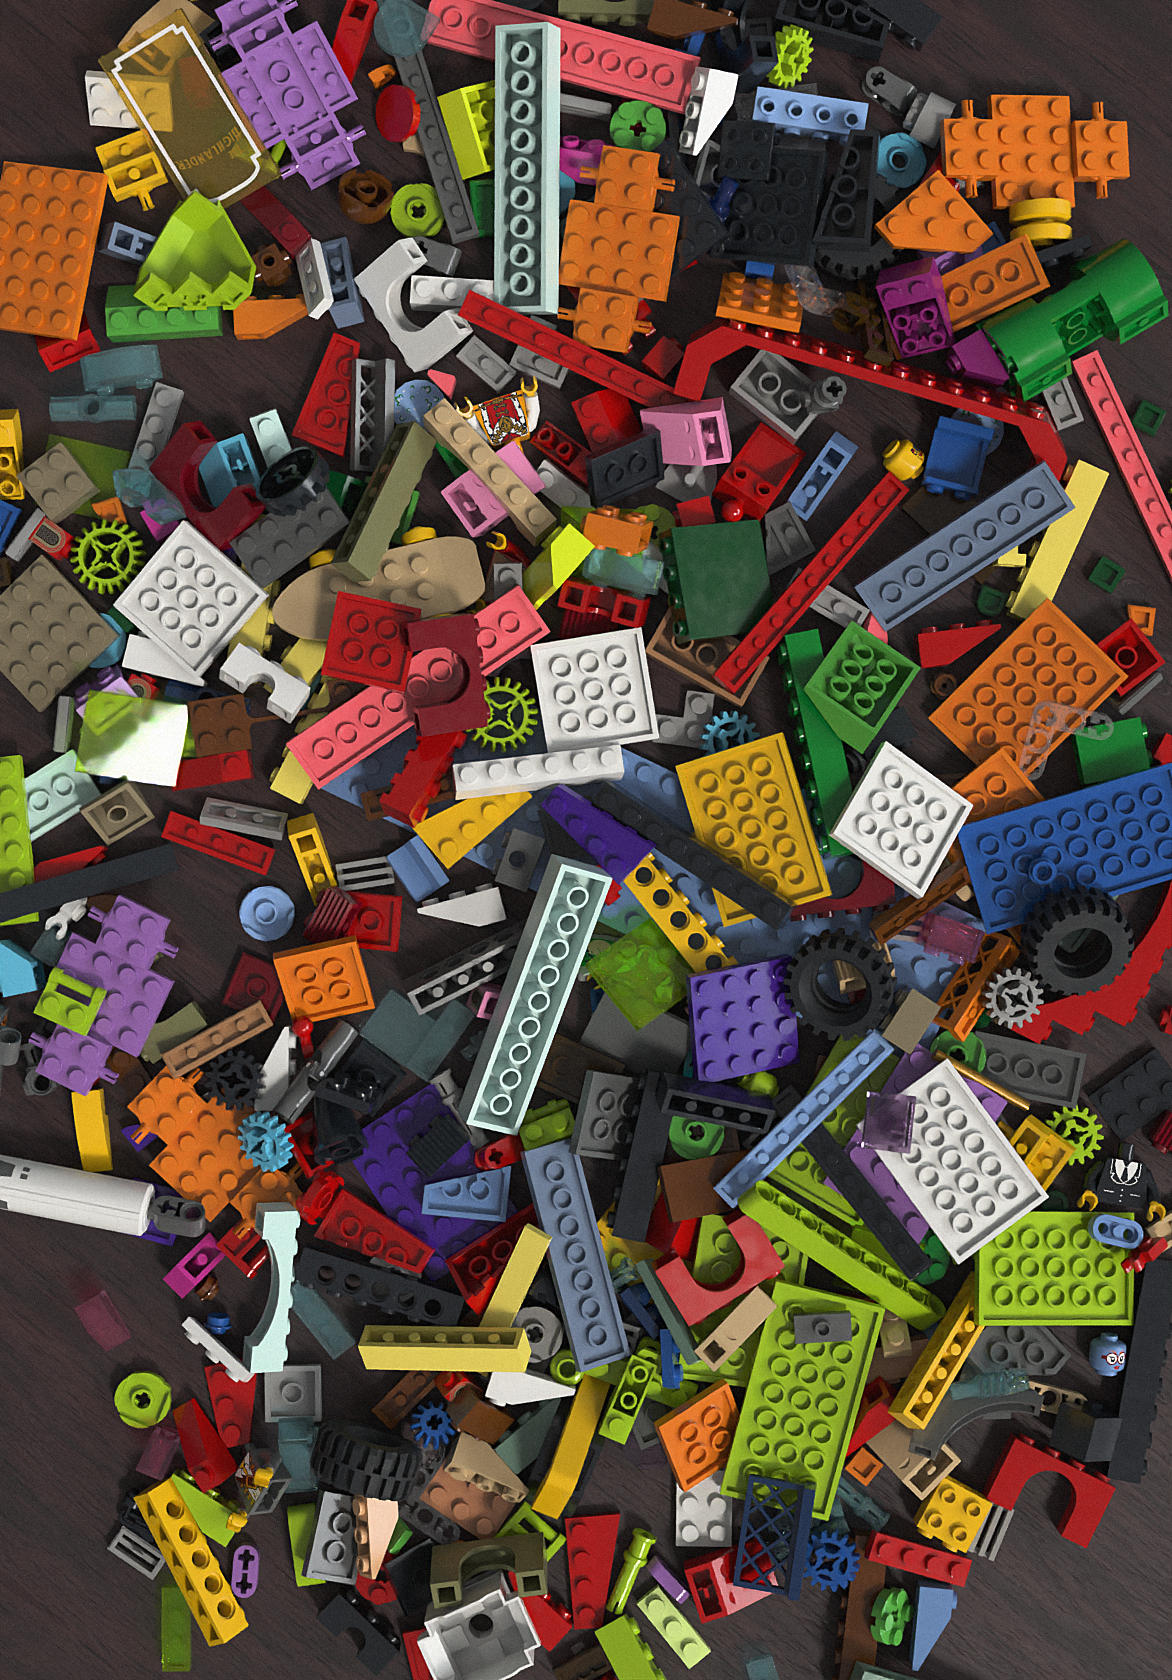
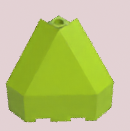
M194 190L183 202L179 200L139 269L133 296L155 311H168V307H183L184 311L207 310V307L223 306V310H235L252 293L256 265L219 199L212 203Z

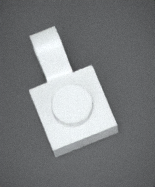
M87 898L64 904L55 916L47 920L45 929L49 930L54 925L59 926L60 930L56 934V939L63 938L66 934L67 925L72 920L77 922L87 911L85 908Z

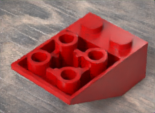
M757 1538L745 1542V1548L751 1556L763 1549ZM739 1543L683 1561L684 1571L702 1624L728 1616L772 1594L733 1586ZM767 1552L755 1559L763 1572L772 1567ZM744 1554L742 1563L747 1560V1557ZM751 1563L741 1569L740 1579L752 1581L759 1576ZM773 1571L766 1577L769 1579L772 1585L778 1586L775 1573Z

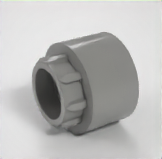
M933 92L929 96L918 93L903 122V127L911 131L909 137L934 149L941 136L940 121L950 118L956 104Z

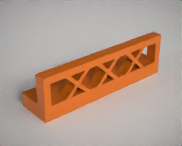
M997 932L991 934L984 933L983 937L973 945L968 953V958L960 965L936 1003L941 1008L932 1020V1023L948 1029L954 1039L961 1042L965 1041L985 1009L982 1006V1002L988 999L981 993L982 991L989 990V986L985 984L986 980L993 982L995 979L992 973L994 972L1003 975L1002 969L1004 967L1010 969L1020 954V950L1012 938ZM989 938L998 941L994 949L984 952L983 947ZM982 961L983 966L980 971L970 974L969 969L971 965ZM968 984L966 993L955 997L954 992L957 987ZM953 1006L954 1012L948 1021L939 1017L944 1009Z

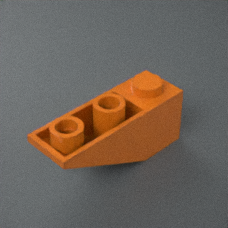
M304 294L296 295V299H285V296L271 295L268 296V300H257V297L248 296L233 310L234 335L238 340L266 339L308 315Z

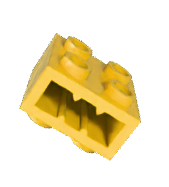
M947 1475L924 1498L913 1520L918 1527L917 1531L930 1539L935 1536L943 1540L941 1544L949 1550L957 1552L959 1549L966 1553L993 1504L982 1493Z

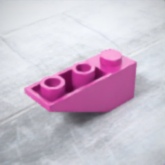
M573 135L560 136L559 170L578 183L596 186L595 179L580 178V172L591 173L581 171L580 168L582 165L597 168L601 161L603 145L613 147L615 145L605 144L603 140L598 139L586 141L580 140L577 136Z

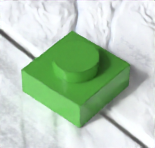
M399 1516L387 1547L389 1553L395 1555L398 1554L413 1534Z

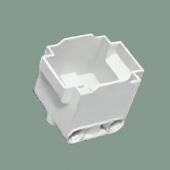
M492 1569L467 1580L463 1589V1605L434 1609L433 1601L430 1602L427 1606L424 1621L427 1630L417 1638L418 1646L434 1680H505L514 1676L519 1671L534 1665V1649L541 1646L540 1638L522 1598H519L518 1591H511L502 1569ZM477 1614H486L493 1621V1625L487 1631H478L473 1628L470 1620Z

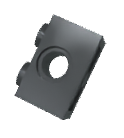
M513 828L512 833L506 832L501 846L506 849L503 859L497 858L492 870V874L496 875L495 881L527 892L546 839ZM514 851L524 853L526 861L523 866L514 867L510 863V855Z

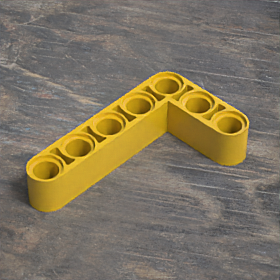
M584 1374V1377L579 1381L550 1468L534 1497L531 1506L532 1510L554 1519H558L577 1484L610 1383Z

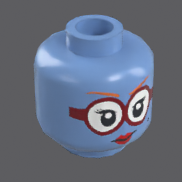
M1102 1332L1101 1337L1091 1340L1089 1365L1095 1369L1097 1374L1115 1376L1118 1371L1124 1369L1126 1344L1118 1339L1117 1334Z

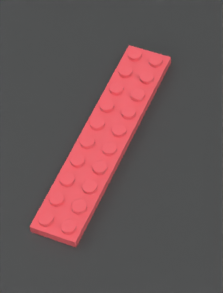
M431 0L420 36L421 42L495 62V26L549 22L560 28L561 81L633 101H645L655 107L685 115V108L689 102L692 88L691 78L695 72V67H700L701 57L493 0Z
M519 584L474 614V618L478 619L480 626L477 643L483 651V663H480L481 674L488 675L550 632ZM447 648L421 650L412 656L404 693L368 686L288 740L286 745L315 786L320 789L413 726L412 706L443 702L454 696L462 684V664L457 655Z

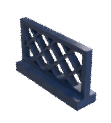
M749 1474L733 1586L785 1595L790 1600L799 1601L817 1483L809 1481L800 1483ZM754 1482L766 1484L771 1494L759 1501L753 1493ZM786 1488L798 1490L797 1500L789 1506L785 1504L779 1495ZM775 1497L783 1510L771 1517L763 1504ZM752 1499L755 1502V1505L750 1508ZM796 1506L795 1516H794L793 1513L791 1512V1509H793V1508ZM759 1508L767 1521L758 1528H755L749 1520V1514ZM787 1513L793 1521V1528L783 1534L774 1521ZM771 1524L779 1537L767 1545L758 1532ZM747 1527L752 1531L748 1535H746ZM792 1534L790 1543L787 1537ZM755 1535L763 1549L751 1556L745 1548V1542ZM783 1541L789 1549V1555L779 1561L771 1548ZM767 1552L775 1565L763 1572L755 1559ZM744 1554L747 1557V1560L742 1563ZM786 1562H788L787 1570H785V1568L782 1566ZM749 1563L752 1564L759 1574L752 1581L740 1579L741 1569ZM779 1568L785 1577L784 1587L772 1585L766 1576Z

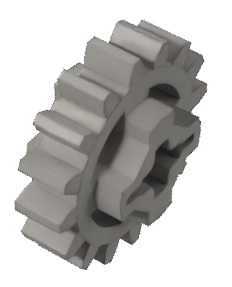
M1004 967L1002 969L1003 975L994 972L992 974L995 980L993 982L986 980L985 984L989 986V990L982 991L981 994L986 996L988 1000L982 1002V1006L990 1008L986 1015L990 1018L995 1017V1023L1001 1025L1004 1022L1005 1027L1012 1028L1014 1022L1017 1027L1021 1028L1023 1027L1022 1020L1031 1023L1033 1021L1030 1015L1032 1013L1039 1015L1040 1011L1036 1008V1005L1043 1004L1044 1002L1038 998V995L1043 993V989L1035 987L1038 981L1035 977L1030 978L1031 973L1024 970L1021 973L1020 968L1013 967L1011 973L1008 968ZM1012 980L1010 984L1003 985L1005 982ZM1005 992L1013 994L1020 1002L1012 1001L1009 999V996L1005 995ZM996 995H997L998 1001H999L998 1004H996ZM1022 1010L1018 1014L1013 1015L1016 1011Z

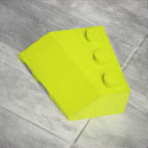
M495 80L460 88L437 97L462 180L494 171Z
M570 523L565 528L559 525L543 541L541 546L544 550L522 574V590L536 610L563 584L595 547Z

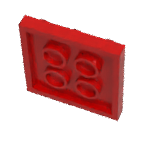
M338 591L321 675L404 693L413 652L404 649L401 622L420 619L422 609Z

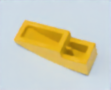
M103 1088L90 1089L87 1096H83L75 1091L71 1092L75 1128L83 1170L88 1172L113 1170L108 1115L105 1112Z

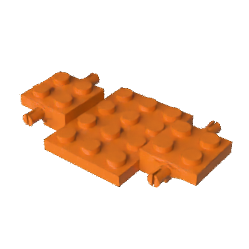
M990 95L987 97L988 119L973 117V100L961 101V118L943 119L940 121L942 174L945 178H957L965 181L966 198L978 196L977 181H991L993 209H1009L1011 205L1017 202L1039 198L1065 199L1071 203L1072 209L1075 207L1074 182L1096 183V199L1108 198L1107 181L1130 177L1127 121L1104 119L1103 102H1094L1091 104L1092 120H1075L1071 123L1069 96Z
M603 145L601 161L598 167L582 165L580 168L581 171L591 172H580V178L595 179L597 187L594 203L572 199L569 202L559 266V284L579 287L580 294L575 310L559 307L558 312L568 313V315L557 314V318L573 321L574 332L572 339L588 347L628 353L629 341L634 331L650 334L651 329L641 328V326L652 327V322L636 320L639 297L664 302L667 300L680 217L653 212L657 189L673 192V186L664 184L675 185V179L659 178L658 163L660 154Z
M166 1065L127 1106L141 1123L135 1132L130 1135L134 1139L142 1132L135 1140L137 1144L149 1132L158 1135L167 1144L165 1149L149 1166L185 1199L200 1202L205 1208V1217L209 1222L230 1202L244 1219L232 1231L236 1235L244 1227L237 1235L239 1239H242L251 1227L255 1228L257 1203L290 1202L298 1211L299 1208L295 1204L298 1197L303 1193L295 1182L303 1173L302 1168L294 1173L300 1167L298 1161L288 1173L279 1169L271 1172L269 1169L263 1172L261 1165L254 1167L253 1159H246V1150L240 1149L243 1141L237 1137L242 1134L238 1127L244 1124L243 1119L257 1112L254 1111V1107H248L244 1103L243 1111H237L235 1105L232 1111L226 1110V1103L222 1106L216 1105L218 1097L212 1098L207 1103L197 1094L193 1087L205 1075L200 1071L193 1078L200 1070L198 1067L193 1069L186 1078L180 1076L174 1080ZM224 1087L221 1088V1091L223 1092V1094H224V1092H225Z

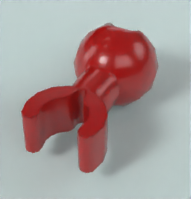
M298 1016L293 1020L291 1029L300 1039L304 1059H308L314 1054L310 1036L313 1030V1022L307 1016Z

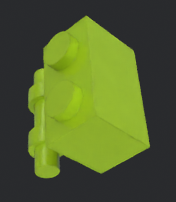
M563 1098L558 1101L553 1099L547 1102L548 1105L535 1110L532 1108L526 1110L519 1128L525 1150L572 1137L575 1118L567 1099Z

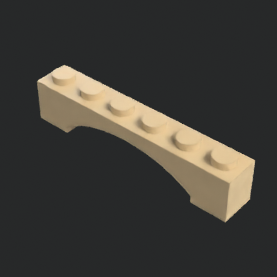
M445 398L423 415L424 428L442 447L444 446L453 453L484 484L516 524V528L534 547L556 529L557 519Z

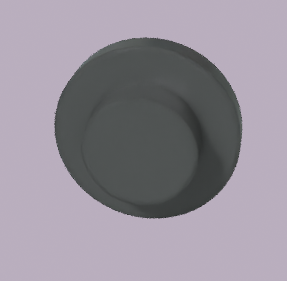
M853 747L845 749L844 754L848 773L854 774L855 772L861 773L864 771L866 762L864 755Z

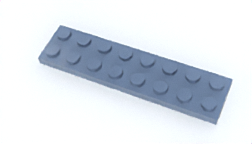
M1042 460L854 584V588L886 632L1075 509V505L1045 460Z
M571 1138L526 1150L520 1152L540 1230L552 1236L546 1250V1255L577 1372H584L631 1356L580 1156L569 1153Z

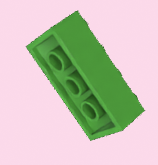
M135 285L108 286L105 306L107 337L113 343L223 336L221 306L207 307V310L184 311L183 307H168V311H155L133 296Z

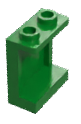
M1140 717L1075 729L1070 734L1079 785L1118 778L1150 768L1153 765L1151 751L1146 750L1144 740L1148 737L1147 727L1144 722L1141 723Z

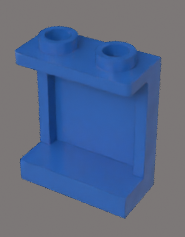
M940 416L936 420L921 485L927 486V491L936 494H943V491L954 493L953 497L960 500L969 501L970 497L975 498L979 493L978 486L994 429Z

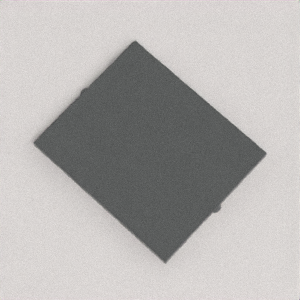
M609 983L596 1010L591 1013L592 1018L579 1041L580 1044L624 1063V1068L638 1075H644L645 1068L676 1074L682 1061H685L686 1054L691 1046L690 1024L688 1021Z

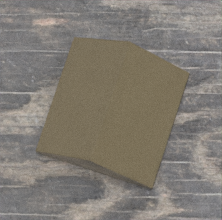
M128 779L79 808L83 816L107 845L155 818L154 813L134 780Z

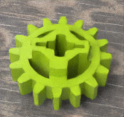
M791 24L790 27L783 26L782 32H776L775 43L779 63L767 75L769 77L768 82L786 89L787 86L794 87L795 81H801V73H807L806 66L812 61L809 53L813 51V47L809 46L813 39L808 36L809 32Z
M1076 1105V1109L1071 1108L1070 1110L1067 1107L1061 1106V1113H1057L1054 1110L1051 1111L1054 1117L1052 1121L1049 1119L1044 1120L1054 1132L1061 1121L1062 1125L1056 1133L1077 1148L1067 1161L1069 1165H1073L1074 1159H1077L1080 1164H1084V1156L1093 1159L1094 1155L1091 1152L1093 1148L1096 1150L1101 1149L1096 1144V1141L1104 1139V1136L1097 1133V1130L1103 1127L1102 1124L1094 1123L1097 1115L1093 1113L1087 1116L1089 1109L1083 1107L1078 1111V1105ZM1073 1116L1081 1117L1087 1124L1077 1125ZM1071 1128L1078 1132L1074 1135L1075 1140L1067 1137V1135L1071 1134ZM1090 1136L1087 1145L1084 1147L1083 1144L1086 1138Z

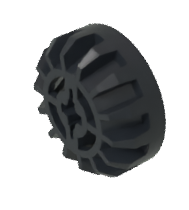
M302 446L293 449L278 458L264 472L256 487V497L273 515L283 517L286 515L294 516L298 509L305 511L308 503L311 501L316 502L318 493L325 492L326 483L329 482V464L312 446Z

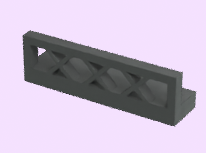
M352 360L350 471L374 473L394 431L395 360ZM361 367L371 368V379L367 384L361 377ZM364 393L370 400V408L367 411L360 404ZM364 421L370 428V435L366 439L360 433V425ZM363 449L369 455V466L360 465V452Z

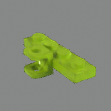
M648 1336L643 1337L634 1355L658 1365L645 1397L674 1408L679 1407L694 1397L698 1384L686 1379L679 1381L680 1388L667 1389L663 1387L661 1341ZM648 1346H653V1347L656 1348L657 1351H654V1350L649 1349V1348H647V1347H648ZM625 1357L587 1370L585 1374L617 1385L630 1358Z

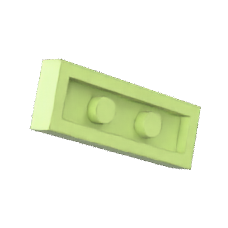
M659 1584L637 1600L639 1608L689 1669L711 1652L707 1643Z

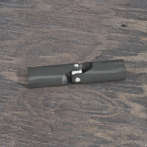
M338 1019L316 1049L310 1061L306 1063L275 1105L273 1111L283 1120L293 1124L314 1096L317 1085L335 1067L357 1037L358 1032L346 1022ZM308 1076L315 1079L309 1085L307 1084Z

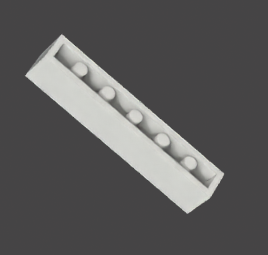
M621 745L453 764L452 767L455 800L556 788L560 784L575 786L621 780L624 774Z

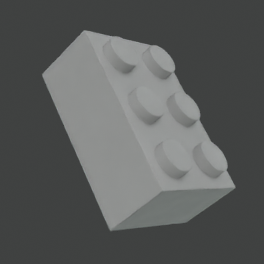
M765 350L758 352L729 390L730 395L793 445L818 415L807 414V407L803 408L800 402V393L804 390V386L813 381L781 355Z

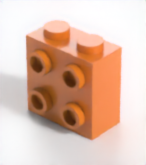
M604 505L603 507H597V510L588 512L587 516H583L580 532L595 546V549L606 550V547L617 549V554L633 557V554H639V552L648 549L654 521L647 520L646 514L639 512L622 514L619 513L620 508Z

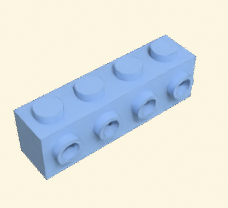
M758 86L752 122L776 123L775 131L783 132L785 136L790 138H799L803 135L812 137L811 139L817 142L839 141V144L845 146L851 129L865 130L868 103Z

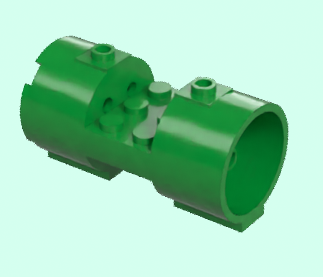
M1122 238L1095 255L1093 254L1086 259L1076 262L1070 268L1071 282L1066 288L1056 294L1046 296L1041 303L1037 304L1032 298L1028 297L999 311L975 326V332L980 329L983 331L1010 378L1002 387L1012 397L1016 395L1017 398H1021L1025 402L1071 375L1072 368L1069 356L1102 336L1109 341L1117 340L1121 345L1169 316L1168 300L1163 295L1154 271L1139 249L1129 240Z

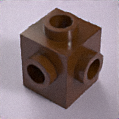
M275 243L270 246L264 244L254 251L255 255L251 258L256 265L255 277L258 282L264 280L268 288H271L272 286L281 285L292 275L288 266L292 261L284 248L278 250ZM274 260L272 266H266V264Z

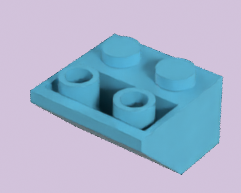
M243 433L216 443L199 466V471L212 505L217 508L234 487L252 483L256 488L261 478L249 442Z
M10 939L1 940L0 992H2L3 997L44 989L47 981L42 960Z

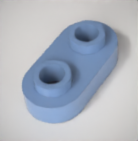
M1096 1214L1090 1219L1088 1224L1089 1235L1098 1242L1133 1249L1138 1247L1143 1240L1142 1227L1132 1220L1107 1214ZM1100 1223H1102L1103 1225L1102 1232H1099L1098 1226ZM1124 1230L1128 1231L1127 1238L1123 1237Z

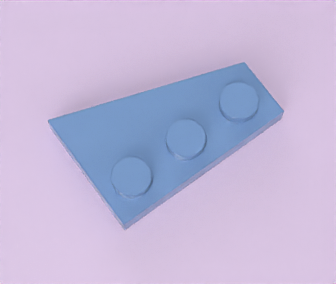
M511 1166L425 1185L422 1214L506 1222Z

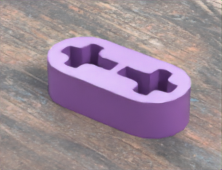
M252 1542L240 1544L235 1551L233 1559L231 1586L234 1594L241 1598L251 1596L258 1585L260 1550ZM245 1549L250 1550V1555H254L250 1559L248 1566H244L245 1558L240 1556V1554L244 1553ZM244 1573H248L247 1582L252 1583V1585L248 1586L247 1590L242 1589V1585L238 1584V1582H241Z
M655 1555L646 1564V1568L653 1577L680 1604L692 1594L687 1585L659 1556Z

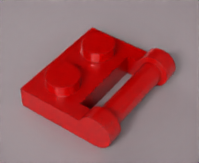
M242 1217L216 1246L245 1275L253 1279L258 1274L257 1270L270 1257L266 1244L250 1262L243 1258L261 1237L253 1227L242 1239H239L237 1235L244 1227L236 1235L232 1232L244 1220Z

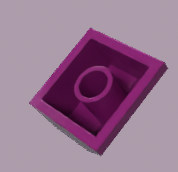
M981 329L953 345L944 356L946 359L944 364L951 376L955 375L958 380L997 390L1010 378Z

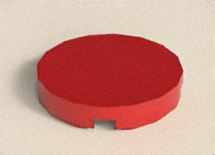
M391 85L385 88L376 104L375 117L377 127L381 135L388 141L405 142L409 136L412 137L416 133L419 126L420 105L416 103L414 98L417 97L416 94L408 86Z

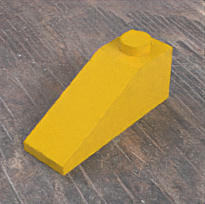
M311 813L288 820L287 826L289 839L316 906L318 905L316 897L319 892L324 888L326 889V887H338L315 815Z

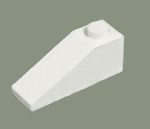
M139 631L138 636L129 635L122 667L207 688L208 682L202 677L195 679L144 632Z
M527 1368L525 1373L492 1372L485 1396L489 1397V1401L496 1405L505 1406L506 1403L514 1405L574 1395L576 1384L566 1386L557 1383L550 1375Z

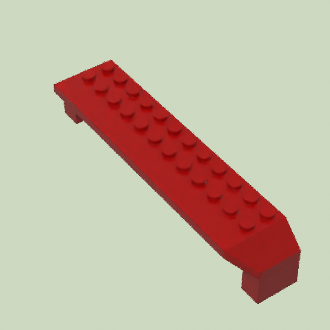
M717 317L691 334L673 392V394L700 402L711 364L748 345L1017 425L1032 451L1027 470L1045 460L1057 480L1060 481L1068 459L1064 444L1046 406L1029 400L1023 402L1021 398L1015 396L1012 397L1002 392L892 360L888 367L879 363H872L863 357V351L800 332L797 333L723 317Z

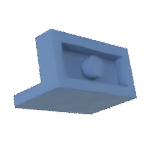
M419 835L386 857L387 862L416 903L449 882V879Z

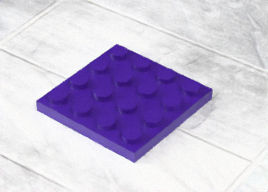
M783 954L686 975L695 1079L716 1082L800 1063L796 1013L792 1014L789 1009L794 1002L792 999H785L784 993L788 989V985L783 984L784 977L788 973L786 969L792 960V956Z

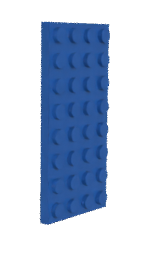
M1172 762L963 824L957 837L986 934L1024 924V918L1027 913L1034 911L1033 906L1039 900L1041 902L1045 900V895L1052 891L1054 894L1060 892V888L1069 886L1070 889H1075L1076 885L1086 886L1087 890H1089L1090 887L1101 889L1102 893H1108L1114 897L1172 879ZM1039 857L1049 858L1057 868L1055 879L1050 884L1044 886L1035 884L1028 875L1030 863ZM1041 866L1037 870L1039 876H1043L1047 872L1045 866Z

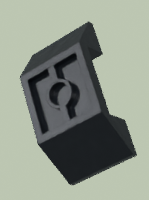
M571 1396L561 1397L533 1469L530 1470L524 1485L529 1489V1493L524 1499L533 1502L536 1492L550 1468L574 1399ZM601 1410L575 1489L561 1512L562 1515L569 1518L572 1517L583 1497L605 1443L606 1437L599 1434L597 1430L604 1410Z

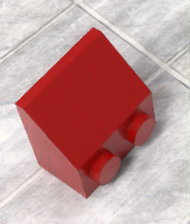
M611 389L597 391L571 402V409L592 453L642 432L628 398Z

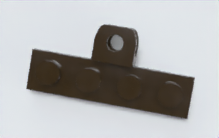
M858 279L853 286L854 293L846 292L843 296L844 308L847 311L838 308L832 311L833 326L853 336H856L860 331L863 357L872 363H879L888 367L894 357L886 313L876 286Z

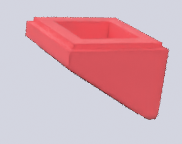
M432 369L428 370L427 375L447 398L452 400L457 382L455 376Z

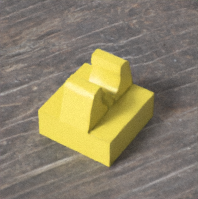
M1018 546L993 561L992 566H1025L1026 554H1018Z

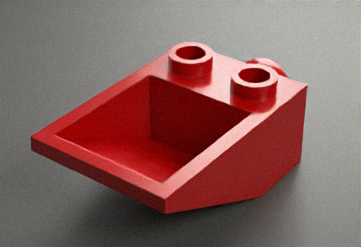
M761 422L723 474L711 494L724 503L721 509L722 517L727 522H737L742 516L748 520H759L760 522L807 453Z

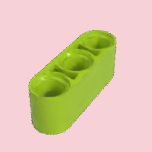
M316 1502L288 1506V1524L298 1587L327 1582V1580L308 1578L301 1575L317 1505Z

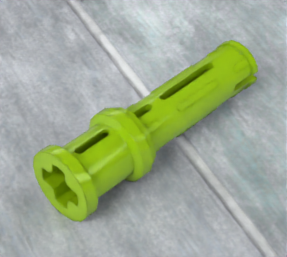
M634 1528L632 1532L634 1535L629 1549L625 1550L623 1554L624 1565L609 1601L605 1606L611 1612H613L615 1607V1614H622L639 1569L647 1564L648 1559L646 1556L650 1546L657 1540L656 1536L640 1528Z

